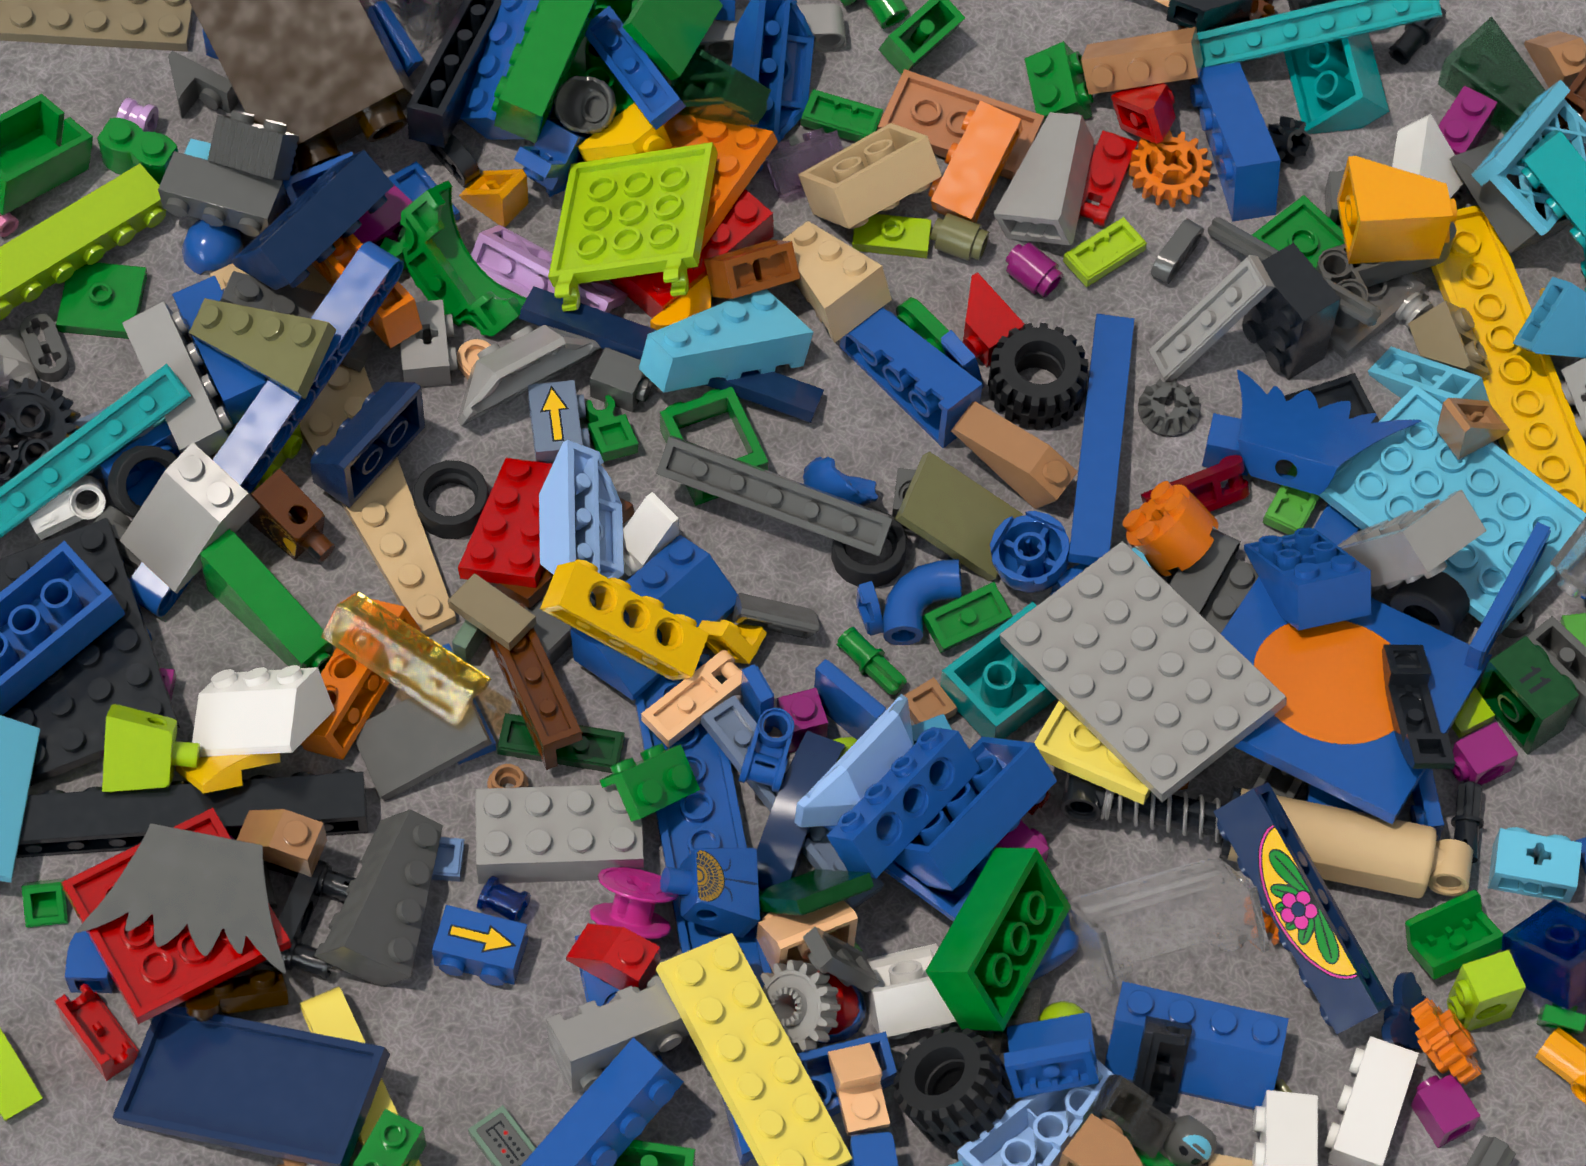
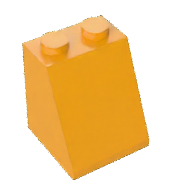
M1348 156L1337 197L1348 264L1440 259L1444 243H1449L1450 224L1455 222L1457 218L1456 201L1454 198H1449L1447 183L1358 156Z

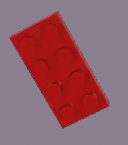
M505 458L458 565L460 579L468 580L475 573L489 583L537 587L544 567L540 564L539 493L553 464Z

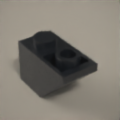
M1170 0L1166 20L1186 28L1196 27L1197 32H1204L1248 19L1254 0Z

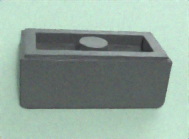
M739 593L736 597L732 619L734 623L761 626L765 630L808 639L819 630L816 613L810 608Z

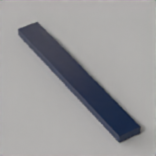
M533 286L525 300L519 319L538 326L546 325L595 340L603 349L607 347L639 360L642 358L647 335L657 331L580 303L578 310L563 312V298L556 299L554 293ZM758 370L742 372L740 378L726 380V378L720 377L710 378L709 383L706 385L719 390L732 386L737 397L807 422H812L824 389L776 372L760 374Z

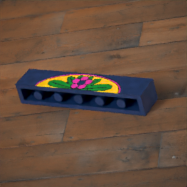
M1269 782L1251 789L1213 811L1218 819L1217 827L1220 834L1233 846L1238 855L1237 863L1241 872L1253 882L1259 893L1258 901L1261 908L1273 918L1279 929V940L1282 946L1294 956L1300 967V978L1304 985L1314 992L1320 1003L1319 1010L1326 1024L1333 1027L1336 1034H1339L1391 1006L1392 1003Z

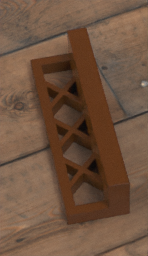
M534 627L510 651L487 635L489 645L546 770L558 766L556 749L583 740L582 731Z

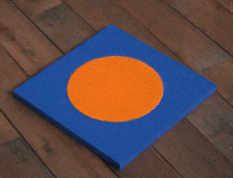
M1258 577L1221 632V635L1287 697V705L1234 747L1393 825L1426 769H1413L1405 760L1398 745L1386 697L1382 660L1383 645L1424 646L1431 672L1428 688L1441 733H1448L1485 672L1492 655L1488 654L1480 669L1475 670L1464 664L1470 644L1371 598V615L1298 631L1279 615Z

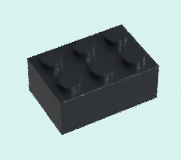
M1294 243L1261 261L1275 287L1244 316L1242 322V329L1247 339L1251 343H1257L1265 352L1269 365L1275 371L1280 370L1287 380L1325 359L1341 301L1340 296Z

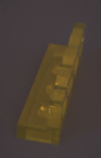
M359 591L336 605L321 635V638L454 726L462 721L473 698L487 689L491 681L490 677Z

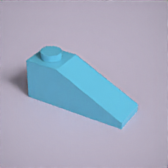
M1390 347L1368 370L1372 378L1401 399L1415 385H1418L1441 404L1447 398L1485 400L1489 402L1481 376L1394 347Z

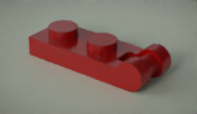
M1104 130L1102 131L1090 159L1078 219L1083 216L1092 219L1093 224L1105 227L1130 167L1132 151L1137 150V141ZM1089 199L1100 204L1099 206L1088 203L1087 200Z

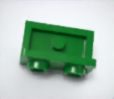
M1064 41L1024 58L1035 111L1037 114L1044 116L1043 123L1050 112L1063 114L1078 112L1085 120L1092 117L1090 103L1093 102V95H1088L1081 63L1082 55L1078 51L1074 52Z
M663 743L652 746L640 752L642 760L635 763L633 757L618 762L610 766L613 774L599 780L602 788L612 784L616 785L631 822L642 819L700 790L681 744L666 750Z
M1475 889L1420 913L1405 922L1407 949L1433 980L1461 968L1463 964L1481 959L1506 947L1505 935L1482 911L1481 895Z

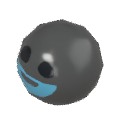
M1190 1115L1175 1118L1168 1124L1163 1135V1149L1169 1159L1177 1166H1204L1212 1159L1217 1148L1216 1135Z

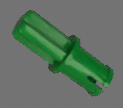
M855 627L847 629L839 637L836 645L859 666V672L862 675L867 673L890 695H897L907 683L906 678L884 658L885 652L881 648L876 649Z

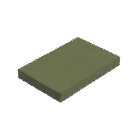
M929 451L922 455L895 520L952 558L959 559L961 564L985 580L991 581L996 579L998 575L992 563L990 548L994 531L1005 519L1011 516L1015 519L1023 514Z

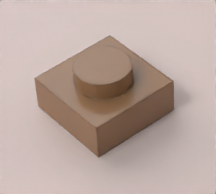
M934 677L904 695L908 698L910 718L915 724L944 714L947 720L956 715V705Z

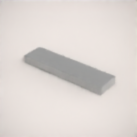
M1249 255L1149 349L1165 381L1172 382L1175 378L1177 379L1275 287L1258 256Z

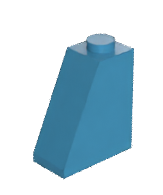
M1552 277L1513 344L1536 354L1586 358V292L1571 282Z

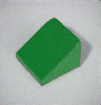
M66 878L23 883L21 888L26 927L68 923L67 896L61 884Z

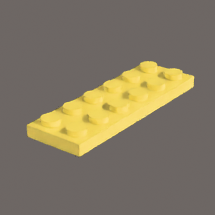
M733 933L661 962L657 966L656 971L758 1165H846L852 1159V1156Z

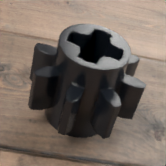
M1280 116L1279 123L1269 124L1268 131L1281 161L1294 164L1295 157L1307 155L1306 151L1309 148L1311 137L1304 130L1306 127L1305 122L1287 116Z

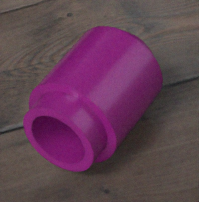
M1030 242L1024 246L1021 244L1016 245L1005 260L1009 264L1006 272L1034 295L1039 293L1044 298L1058 286L1063 277V273L1058 270L1059 265Z

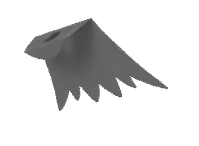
M150 823L137 851L117 882L77 930V932H84L97 928L128 912L125 930L131 931L145 922L152 914L156 946L160 947L167 944L188 924L189 932L197 949L202 955L207 956L214 947L221 930L225 929L229 942L239 954L243 952L245 937L247 936L272 965L286 974L269 910L264 877L263 845Z

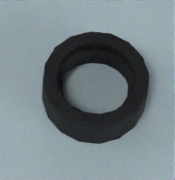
M151 445L135 446L123 452L113 463L108 476V492L114 505L124 515L134 518L142 506L137 505L129 497L126 490V480L130 470L136 464L146 460L161 463L167 469L178 457L170 451Z
M445 460L431 465L420 474L414 485L413 500L422 526L430 534L442 539H459L473 533L489 497V491L484 476L474 466L462 461ZM448 483L461 484L473 491L475 502L465 513L456 516H443L430 509L428 504L430 493L437 487Z
M873 509V510L879 511V512H881V513L887 514V515H889V516H892V515H890V514H888V513H885V512H883V511H881V510ZM894 518L887 537L892 545V554L885 562L876 565H864L852 560L847 555L846 544L832 539L831 560L836 572L846 582L855 586L872 581L874 588L891 582L900 574L905 564L907 537L902 525Z

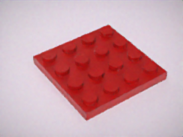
M214 808L172 827L231 839ZM140 844L61 882L63 890L81 923L85 921L109 893ZM269 905L280 952L291 948V942ZM128 912L109 923L86 931L138 1025L267 960L247 936L245 937L243 952L239 954L229 942L225 929L221 930L209 954L204 956L197 949L189 932L188 924L171 941L158 947L154 938L152 914L145 922L131 931L125 930Z

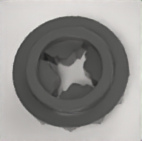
M1176 378L1172 382H1163L1159 379L1156 384L1146 386L1141 397H1139L1138 413L1142 422L1150 430L1166 436L1180 435L1189 431L1196 424L1200 414L1199 397L1192 393L1190 385L1185 387L1179 384ZM1172 396L1175 401V407L1170 412L1169 417H1166L1164 404Z

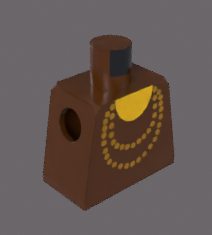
M280 468L251 494V497L259 504L260 508L249 518V522L292 559H297L306 550L320 563L332 553L335 545L323 534L325 515Z

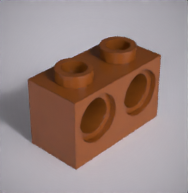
M768 240L704 259L712 297L734 299L800 279L792 241Z

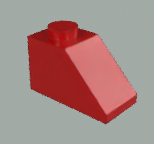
M1161 83L1123 89L1111 95L1119 126L1122 130L1155 144L1164 141L1176 119L1172 106L1174 104V96L1166 84Z
M977 272L971 276L963 343L975 355L976 359L979 358L988 367L991 364L993 350L997 348L1000 338L1002 336L1008 338L1009 331L1015 327L1019 331L1023 330L1024 322Z
M588 923L567 954L566 960L619 990L632 986L638 987L641 991L647 988V983L657 972L656 968L660 964V946L625 927Z

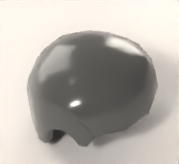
M590 76L570 77L558 88L554 99L557 118L566 128L581 134H594L601 132L602 129H606L613 122L617 109L614 91L604 81Z

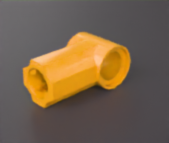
M1558 1027L1545 1041L1535 1058L1570 1083L1573 1094L1586 1104V1047Z

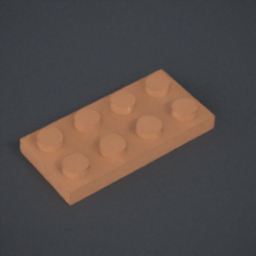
M904 69L878 125V130L892 123L926 135L929 138L934 154L946 158L953 142L959 144L965 132L961 130L966 114L970 109L976 110L981 100L1022 120L1023 130L1000 174L1001 177L1012 180L1040 131L1044 116Z

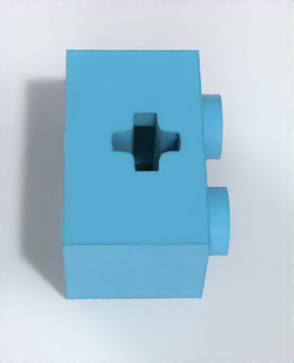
M1519 827L1500 828L1493 843L1488 888L1570 903L1578 887L1582 843L1571 841L1563 835L1542 836L1531 834L1526 829Z

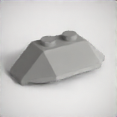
M531 325L510 336L513 342L501 348L495 343L483 349L477 354L479 360L471 368L457 419L458 423L463 426L527 392L528 385L543 383L594 356L601 347L595 340L546 325L533 330Z

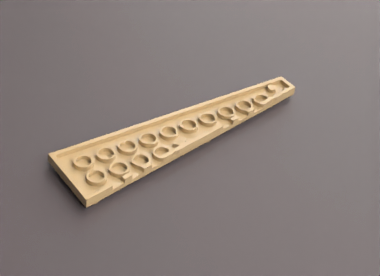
M232 263L210 273V277L215 275L221 289H224L233 271L247 273L238 269ZM311 264L307 268L310 275L296 287L327 295L332 286ZM340 364L301 420V436L312 455L320 446L328 445L336 436L337 430L343 421L347 418L352 419L361 410L366 397L373 392L364 367L361 372H357ZM397 457L350 508L342 502L340 503L401 606L406 607L422 631L419 634V638L422 639L456 623V616L454 611L449 608V597Z

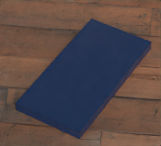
M174 1006L153 1017L112 1118L118 1124L316 1166H348L390 1053L383 1046L219 1014L213 1015V1018H210L209 1021L200 1022L195 1017L189 1016L186 1008Z

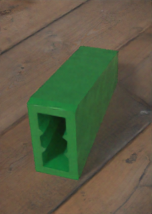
M228 529L199 553L207 590L286 665H298L300 668L318 667L321 674L334 653L331 637L231 529Z

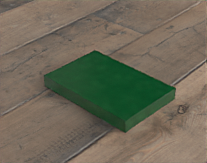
M816 869L760 890V912L803 916L869 891L874 887L870 872Z

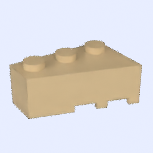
M807 221L783 239V241H792L800 275V279L794 280V283L806 301L810 302L820 322L824 323L834 343L892 300L882 265L813 223Z

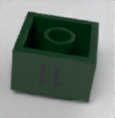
M1524 636L1489 660L1478 687L1479 693L1495 714L1494 718L1527 755L1565 729L1579 698L1572 680L1564 674L1561 675L1550 663L1545 650L1539 645H1534L1527 636Z

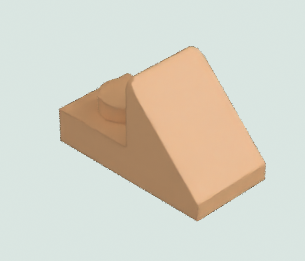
M870 1043L829 1051L827 1054L847 1136L889 1127L890 1120L880 1083L882 1071Z

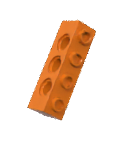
M354 234L346 239L341 235L333 243L336 250L321 263H318L316 260L312 263L332 287L363 245ZM397 281L368 323L369 327L390 349L422 330L415 299Z
M367 598L321 672L335 710L301 743L305 750L341 760L344 759L422 631L405 606Z

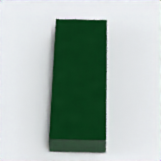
M505 713L497 746V754L542 762L521 715ZM579 725L583 740L556 749L557 763L559 765L612 773L610 766L620 762L625 732Z

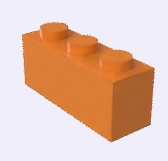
M981 100L976 110L970 109L966 114L961 130L965 132L959 144L953 142L945 158V163L948 166L943 176L933 181L928 196L931 197L930 201L933 211L944 216L949 213L977 223L1023 130L1021 118Z

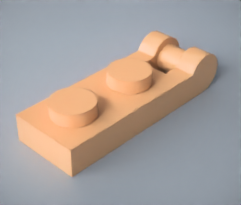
M727 650L720 651L698 668L692 678L684 679L642 712V722L668 748L700 724L704 714L733 695L741 694L742 669L740 670L734 664L735 659ZM723 675L727 680L721 684L715 678L716 676Z

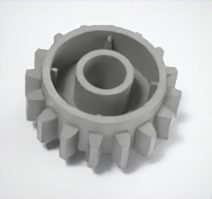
M788 960L787 964L775 963L773 964L774 973H762L760 976L765 983L762 989L796 1053L817 1049L816 1042H828V1033L832 1027H837L838 1023L835 1021L837 1011L841 1010V1005L837 1004L836 994L839 991L837 987H832L828 982L830 978L829 973L822 974L817 972L818 970L812 963H803V961Z

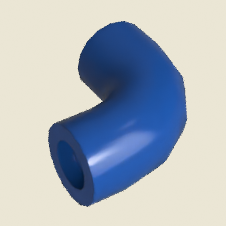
M959 559L940 560L920 565L898 579L886 599L883 615V638L885 641L894 645H910L919 642L923 638V612L932 603L940 600L962 597Z

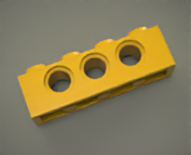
M576 559L574 562L557 565L540 610L672 681L693 677L709 633L696 627L697 622L694 619L682 614H672L663 609L664 604L658 599L640 596L632 592L630 584L617 578H607L597 572L598 567L588 561ZM591 591L596 597L595 608L590 601ZM625 610L629 615V625L624 621L623 615ZM657 629L662 633L661 643L657 639Z

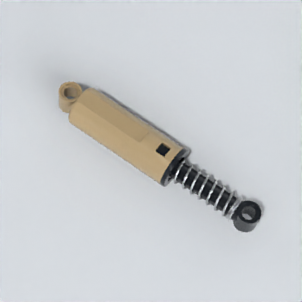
M1067 772L1061 811L1070 819L1090 822L1099 817L1102 820L1104 818L1108 820L1109 815L1117 816L1119 823L1123 822L1124 818L1134 820L1135 827L1141 821L1150 823L1151 830L1155 829L1156 825L1166 826L1168 833L1173 828L1181 829L1184 836L1188 835L1189 831L1199 833L1200 840L1205 835L1215 836L1216 843L1221 840L1219 858L1237 862L1238 855L1233 846L1222 837L1217 827L1218 819L1213 811L1224 806L1221 805L1219 798L1214 799L1211 803L1204 801V797L1201 794L1196 799L1188 798L1187 792L1184 791L1180 796L1171 795L1161 802L1150 792L1144 805ZM1233 786L1229 802L1250 790ZM1276 795L1324 880L1413 898H1422L1427 890V886L1434 892L1444 896H1460L1469 890L1473 849L1465 842L1455 839H1444L1436 842V829L1427 825L1397 819L1392 825L1372 814Z

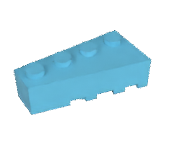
M768 289L730 299L649 333L639 370L665 393L707 385L710 378L715 377L733 380L740 378L742 372L758 370L760 374L775 372L776 366L789 364L791 368L804 366L814 332Z

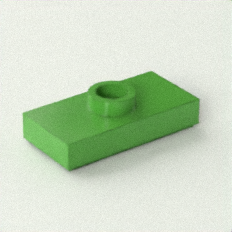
M1292 464L1287 475L1296 477L1297 469ZM1281 485L1264 515L1262 523L1287 535L1294 534L1297 529L1306 526L1321 497Z

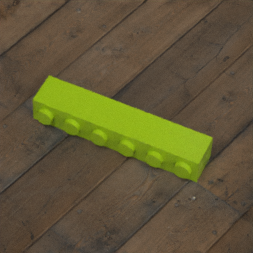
M141 164L124 172L0 247V321L7 317L13 308L25 301L27 303L34 301L42 294L43 290L54 283L60 284L67 281L74 271L86 264H95L104 256L105 252L117 245H126L138 232L147 227L153 228L163 221L166 216V209H163L158 191L160 185Z

